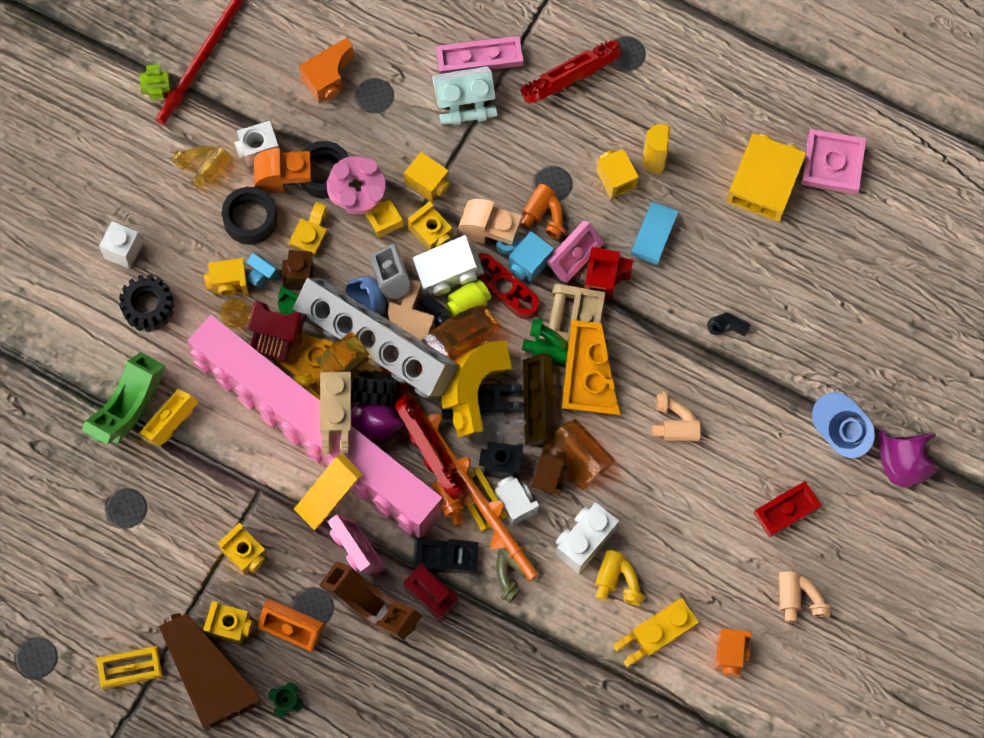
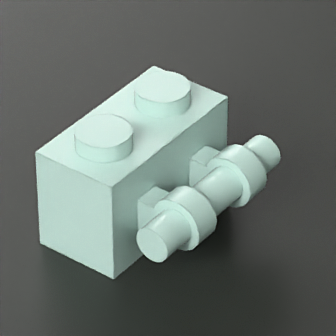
M488 66L432 75L436 103L439 109L446 107L450 109V113L439 115L441 126L448 124L459 126L461 122L472 120L483 122L486 121V118L497 116L496 106L484 107L483 102L496 99L492 71ZM470 103L475 105V109L459 111L458 105Z

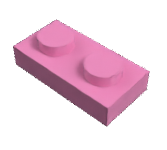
M583 221L547 258L546 262L560 281L567 283L589 260L591 247L600 248L605 242L590 222Z

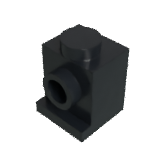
M488 441L487 449L481 448L479 466L484 467V476L501 479L513 476L514 479L517 478L519 481L524 444L511 445ZM495 456H506V460L503 462H499L496 460Z

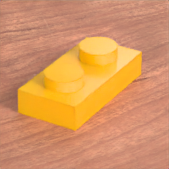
M177 389L139 434L146 441L160 447L172 437L173 431L179 424L192 414L193 408L198 402L192 395Z

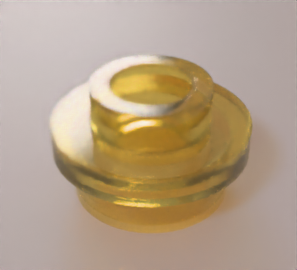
M230 299L224 302L220 308L222 322L232 328L244 325L249 318V309L246 303L240 299ZM234 310L240 312V315L236 318L229 316Z

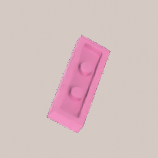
M520 36L436 46L439 74L488 66L490 70L523 66Z

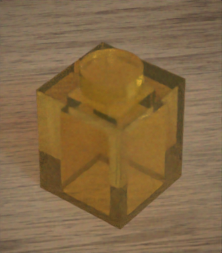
M351 331L315 360L320 365L322 372H348L370 354Z

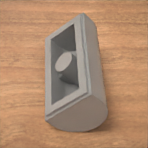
M396 243L371 254V262L382 293L391 299L401 298L406 295L410 289V281Z

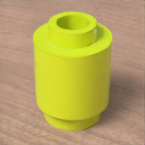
M478 279L475 282L472 281L450 294L448 296L449 303L446 306L454 318L460 317L462 320H465L485 307L487 301L491 299V295L484 283Z

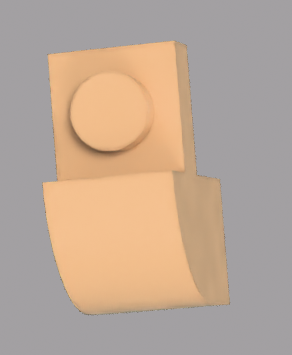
M472 199L466 204L457 229V236L462 237L466 235L472 241L484 245L487 237L512 245L521 223L522 215L494 207L495 202L489 200Z
M410 279V289L407 294L398 298L397 304L389 303V321L428 345L435 326L434 316L416 310L422 293L421 282Z

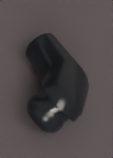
M429 293L419 302L422 308L434 316V325L437 329L444 331L453 325V314Z
M728 312L712 317L707 323V329L713 335H720L732 330L745 337L751 326L750 323Z

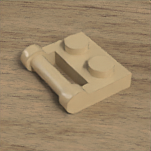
M555 284L552 291L554 302L549 328L561 335L568 344L570 326L568 333L560 332L566 299H575L571 320L600 323L606 292Z

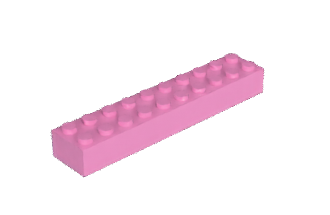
M210 315L187 340L191 350L189 354L194 359L193 364L201 372L207 374L209 371L216 377L215 382L227 392L233 390L239 395L237 399L246 408L251 410L254 407L262 413L260 418L272 428L277 425L284 431L283 436L291 444L296 446L299 443L307 449L306 455L315 463L319 464L322 461L325 465L329 466L341 454V434H330V455H322L320 400L215 317ZM351 426L349 455L345 456L363 474L351 490L360 499L365 501L368 498L376 504L375 510L384 518L388 519L391 516L399 523L397 527L408 537L415 535L417 538H422L442 514L439 510L442 506V497Z

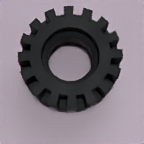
M139 275V280L136 282L132 278L129 280L130 285L128 287L124 285L122 288L123 294L120 293L119 295L121 302L119 305L125 320H127L131 327L134 325L136 330L139 331L145 328L146 332H151V327H155L156 330L161 329L160 324L164 323L166 325L169 322L168 316H173L172 308H175L169 286L163 283L159 277L155 280L153 275H148L147 279H144L143 275ZM144 294H152L158 299L157 307L148 313L140 312L136 308L137 299Z
M359 369L349 371L351 372V400L353 402L369 403L375 406L379 403L381 406H386V404L393 405L398 400L400 382L392 378L391 374L365 369L363 371Z

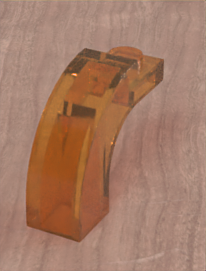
M481 305L453 316L431 331L421 341L453 360L469 349L484 345L501 326L487 308ZM420 362L417 366L419 374H421L422 372V366Z

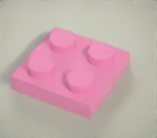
M810 129L807 138L801 185L857 195L860 187L866 138Z
M337 514L327 521L332 528L330 531L331 537L339 546H344L349 554L346 556V559L355 571L360 570V572L379 575L387 569L355 519Z

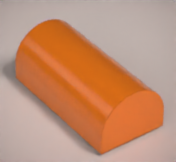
M268 598L263 605L257 628L313 652L322 635L325 623Z

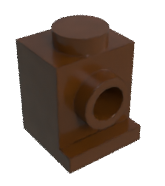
M289 250L288 259L282 261L281 276L283 277V287L289 290H302L306 279L313 278L314 260L312 252Z
M551 446L550 449H543L532 481V488L560 496L564 484L559 483V481L565 482L570 465L565 464L567 458L566 450Z

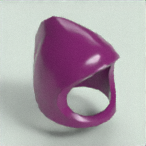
M360 402L351 413V426L375 445L390 441L399 429L406 427L393 405L386 404V406H381L377 403L375 406L369 403L361 404Z
M885 430L879 431L881 461L884 472L892 483L900 487H912L926 481L940 469L925 452L926 444L934 439L936 434L928 433L910 437L890 438Z

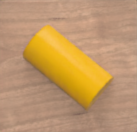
M667 124L653 125L646 134L642 164L651 173L662 174L664 172L670 127Z

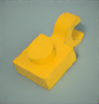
M316 202L309 221L300 218L289 241V247L298 251L312 252L313 257L316 258L328 233L326 228L321 227L328 214L326 205Z

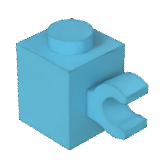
M532 231L523 241L516 235L512 245L506 246L500 241L496 243V248L500 253L509 255L508 267H510V272L520 280L525 279L530 284L547 266L546 260L553 253L554 249Z

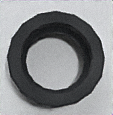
M317 141L308 145L303 150L310 151L311 161L320 156H330L338 161L349 157L344 148L330 141ZM314 181L300 183L302 188L311 196L321 199L329 198L327 183L320 184Z
M246 186L236 189L227 196L222 205L221 215L225 230L233 240L241 244L253 245L263 242L272 235L277 226L278 216L274 200L266 191L258 187ZM248 201L262 204L267 213L264 224L252 230H244L237 227L232 218L235 208L241 203Z

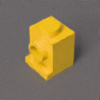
M430 201L408 218V230L428 251L452 240V227L437 212ZM432 224H434L437 227L433 230L428 229V227H430Z
M243 258L208 263L209 273H204L206 291L212 290L213 294L230 296L235 294L236 291H242L243 296L249 295Z
M240 523L217 543L220 551L244 575L249 571L252 573L257 571L265 562L264 557L267 555L265 549ZM243 545L249 546V550L246 553L241 554L238 552V549Z
M212 601L203 631L207 637L242 645L244 637L249 638L253 620H250L248 611ZM228 617L234 619V624L230 627L223 625L224 620Z

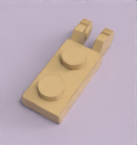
M320 372L322 455H330V434H341L340 451L344 455H349L351 372Z

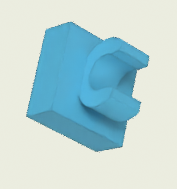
M252 253L246 262L255 268L246 279L255 286L262 287L267 278L278 281L281 276V269L262 255Z

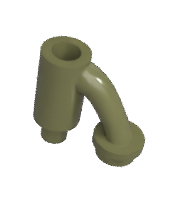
M501 548L497 553L498 557L496 560V572L503 591L500 598L503 601L506 599L510 603L520 593L521 588L518 587L516 581L511 584L508 566L510 565L523 578H526L515 560L509 557L510 553L508 550ZM524 550L523 552L539 573V577L534 580L537 583L544 573L536 567L538 562Z

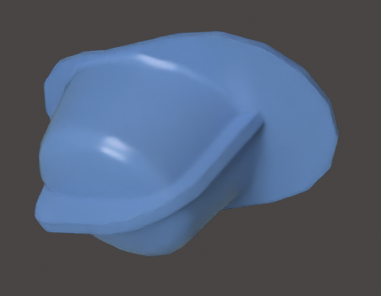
M838 392L827 393L818 399L813 407L812 419L814 426L821 436L843 457L858 458L866 454L873 446L875 429L863 410L850 397Z

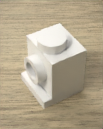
M509 476L497 484L498 488L495 489V495L498 501H503L505 504L503 509L512 527L538 514L539 504L537 501L530 503L533 498L528 487L525 484L520 485L517 478L514 479L513 476Z

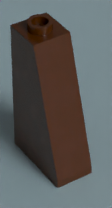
M180 613L173 614L164 620V624L158 626L205 731L262 705L257 693L187 613L182 616Z

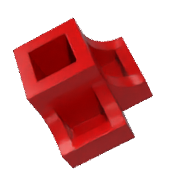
M591 247L584 288L606 292L605 298L612 299L616 284L623 280H630L634 259L619 257V251Z

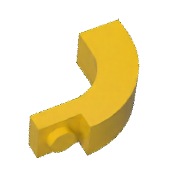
M507 340L486 343L463 353L454 361L459 365L444 395L441 396L442 410H453V424L456 428L457 438L483 432L478 403L479 385L485 376L497 375L512 369Z

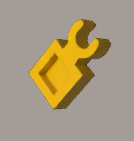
M382 198L372 211L365 213L378 238L404 226L403 220L391 199L384 202Z

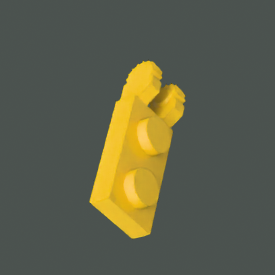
M681 597L634 628L630 634L616 642L613 647L617 652L625 649L635 640L638 642L642 649L632 653L624 660L628 668L644 657H650L697 626L699 622Z

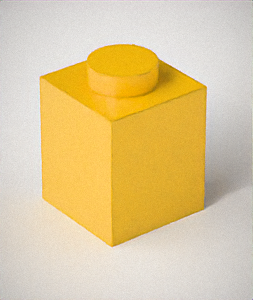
M624 148L616 152L615 150H610L600 156L597 161L596 172L611 199L637 188L639 176Z
M420 152L404 172V184L432 203L437 196H443L449 188V170Z

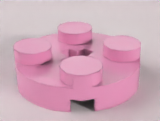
M359 156L346 157L333 166L327 180V193L330 200L336 206L339 205L345 209V212L354 215L365 214L372 211L383 198L386 186L385 178L373 159ZM353 179H357L363 184L359 192H356L355 187L349 186Z

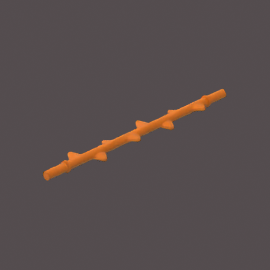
M380 368V373L387 372L388 374H392V372H390L386 368ZM400 382L399 397L401 398L407 394L412 399H415L407 388L408 383ZM422 409L424 419L429 420L456 465L457 470L455 471L460 474L459 478L462 476L463 479L461 481L466 482L465 485L468 487V493L462 497V504L464 506L475 504L494 531L489 545L492 550L506 548L510 553L509 557L515 560L529 582L538 578L539 573L523 552V547L517 544L500 519L505 506L503 501L488 502L468 474L471 459L469 457L457 459L438 432L443 419L440 413L426 415Z

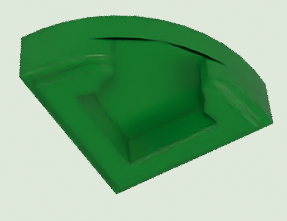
M281 286L278 293L279 311L281 314L289 315L295 311L293 307L299 295Z

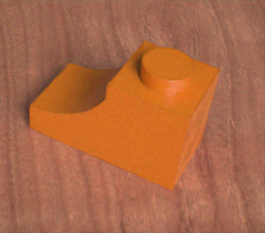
M347 37L299 65L301 79L318 103L335 98L343 90L341 72L354 59L353 45Z

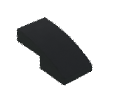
M417 538L414 543L413 570L422 564L430 572L476 573L479 542L456 539L440 541Z

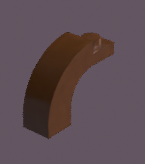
M338 561L319 584L321 588L350 612L394 640L399 638L404 641L414 631L417 622L422 617L414 608L385 595L352 567Z

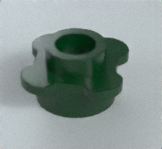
M289 682L286 686L279 687L278 689L273 688L269 691L268 697L275 706V716L283 718L286 713L302 710L303 702L298 698V687L295 683ZM287 697L289 701L284 703L283 698Z

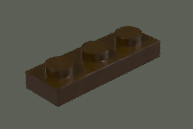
M541 353L523 360L525 445L537 446L554 440L552 355Z

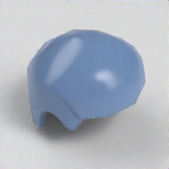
M362 276L347 283L346 294L381 316L384 314L387 306V297L382 293L376 279L370 276Z

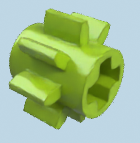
M160 64L146 65V73H139L142 95L149 94L150 101L163 100L164 92H170L168 70L162 71Z

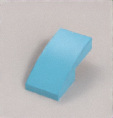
M651 202L631 255L658 265L679 211Z

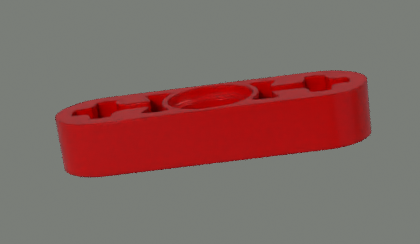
M479 253L481 264H488L487 270L493 275V278L489 283L490 275L484 271L485 274L478 276L477 280H481L490 294L521 319L534 317L538 312L539 306L537 295L489 254ZM500 280H508L512 284V289L507 293H501L496 289L495 285ZM517 290H520L518 298L523 302L531 301V309L527 307L523 310L520 309L521 302L515 297Z

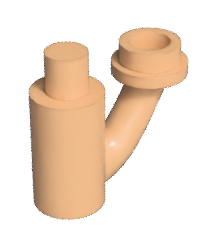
M667 391L657 393V411L667 413L668 408L678 414L683 420H664L663 425H652V437H663V441H700V421L696 419L694 413L683 404L667 397Z
M788 571L779 573L780 610L785 611V622H797V611L802 610L801 590L814 603L810 605L813 617L831 616L833 605L826 604L816 586L809 579L801 576L799 572Z

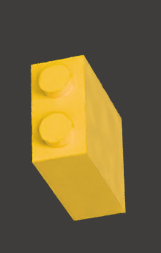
M752 133L729 190L726 203L780 222L806 152L801 151L795 145H784L776 142L768 135Z

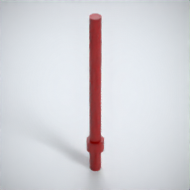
M231 0L174 90L171 89L164 99L165 104L155 118L156 122L165 125L173 111L179 109L185 99V92L245 0Z

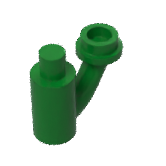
M543 318L539 320L533 319L530 336L535 337V341L524 339L522 351L533 353L532 357L546 353L552 355V362L566 365L568 344L565 339L544 325Z

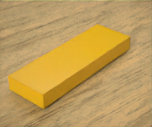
M343 453L339 454L296 505L294 510L313 530H316L363 474Z

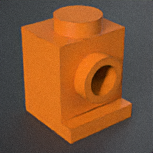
M721 628L717 639L715 670L722 671L724 676H741L743 664L748 665L750 647L745 646V643L750 641L752 631Z

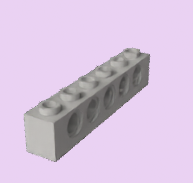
M307 278L294 304L293 309L295 311L306 314L305 322L319 325L324 329L323 333L328 337L347 343L345 346L347 349L357 354H364L369 358L368 362L375 367L386 368L392 372V378L401 383H409L414 386V391L422 397L443 396L459 365L323 278ZM328 305H329V307H330V314H329V316H328V314H327V306H328ZM350 319L353 322V327L351 330L349 328ZM373 333H374L375 338H376L374 345H373L372 339H371ZM395 348H397L399 352V356L397 359L394 355ZM419 362L422 366L421 374H419L417 370Z

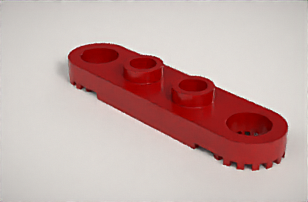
M615 39L609 42L605 41V44L602 42L594 47L592 51L587 50L540 75L541 78L538 80L534 79L533 83L529 81V84H524L520 89L524 101L527 103L540 101L555 92L568 89L573 82L592 76L597 69L618 59L622 55L623 51L620 43Z
M407 394L402 396L395 402V407L410 432L409 438L411 442L420 449L425 457L424 463L426 467L435 474L444 491L452 499H460L468 493V487L465 485L466 482L461 481L463 479L462 476L459 478L460 474L455 471L457 470L456 465L429 420L424 419L421 407H417L419 404H415L416 400Z

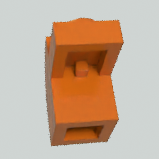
M280 148L260 152L254 157V187H258L268 194L285 193V184L312 182L310 151L281 153Z

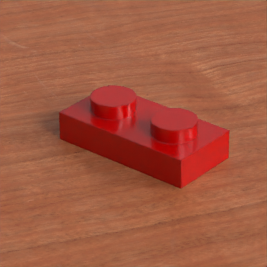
M803 481L756 509L754 515L769 538L820 509L822 505L807 482Z

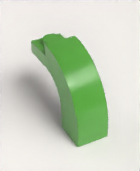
M142 352L128 360L113 395L102 409L85 420L82 431L91 435L95 441L107 445L112 441L117 444L121 442L138 422L150 403L166 365Z

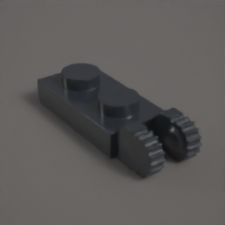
M498 383L479 385L478 403L481 416L501 415V412L516 413L523 411L525 408L522 401L500 402V395L510 396L522 393V385H499ZM441 402L442 420L453 419V410H442Z

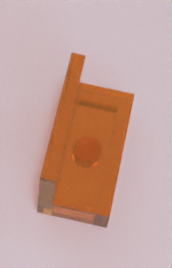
M576 418L560 426L554 434V440L547 442L543 449H550L551 446H555L567 451L565 464L570 465L567 477L581 491L586 489L598 474L609 469L616 461Z

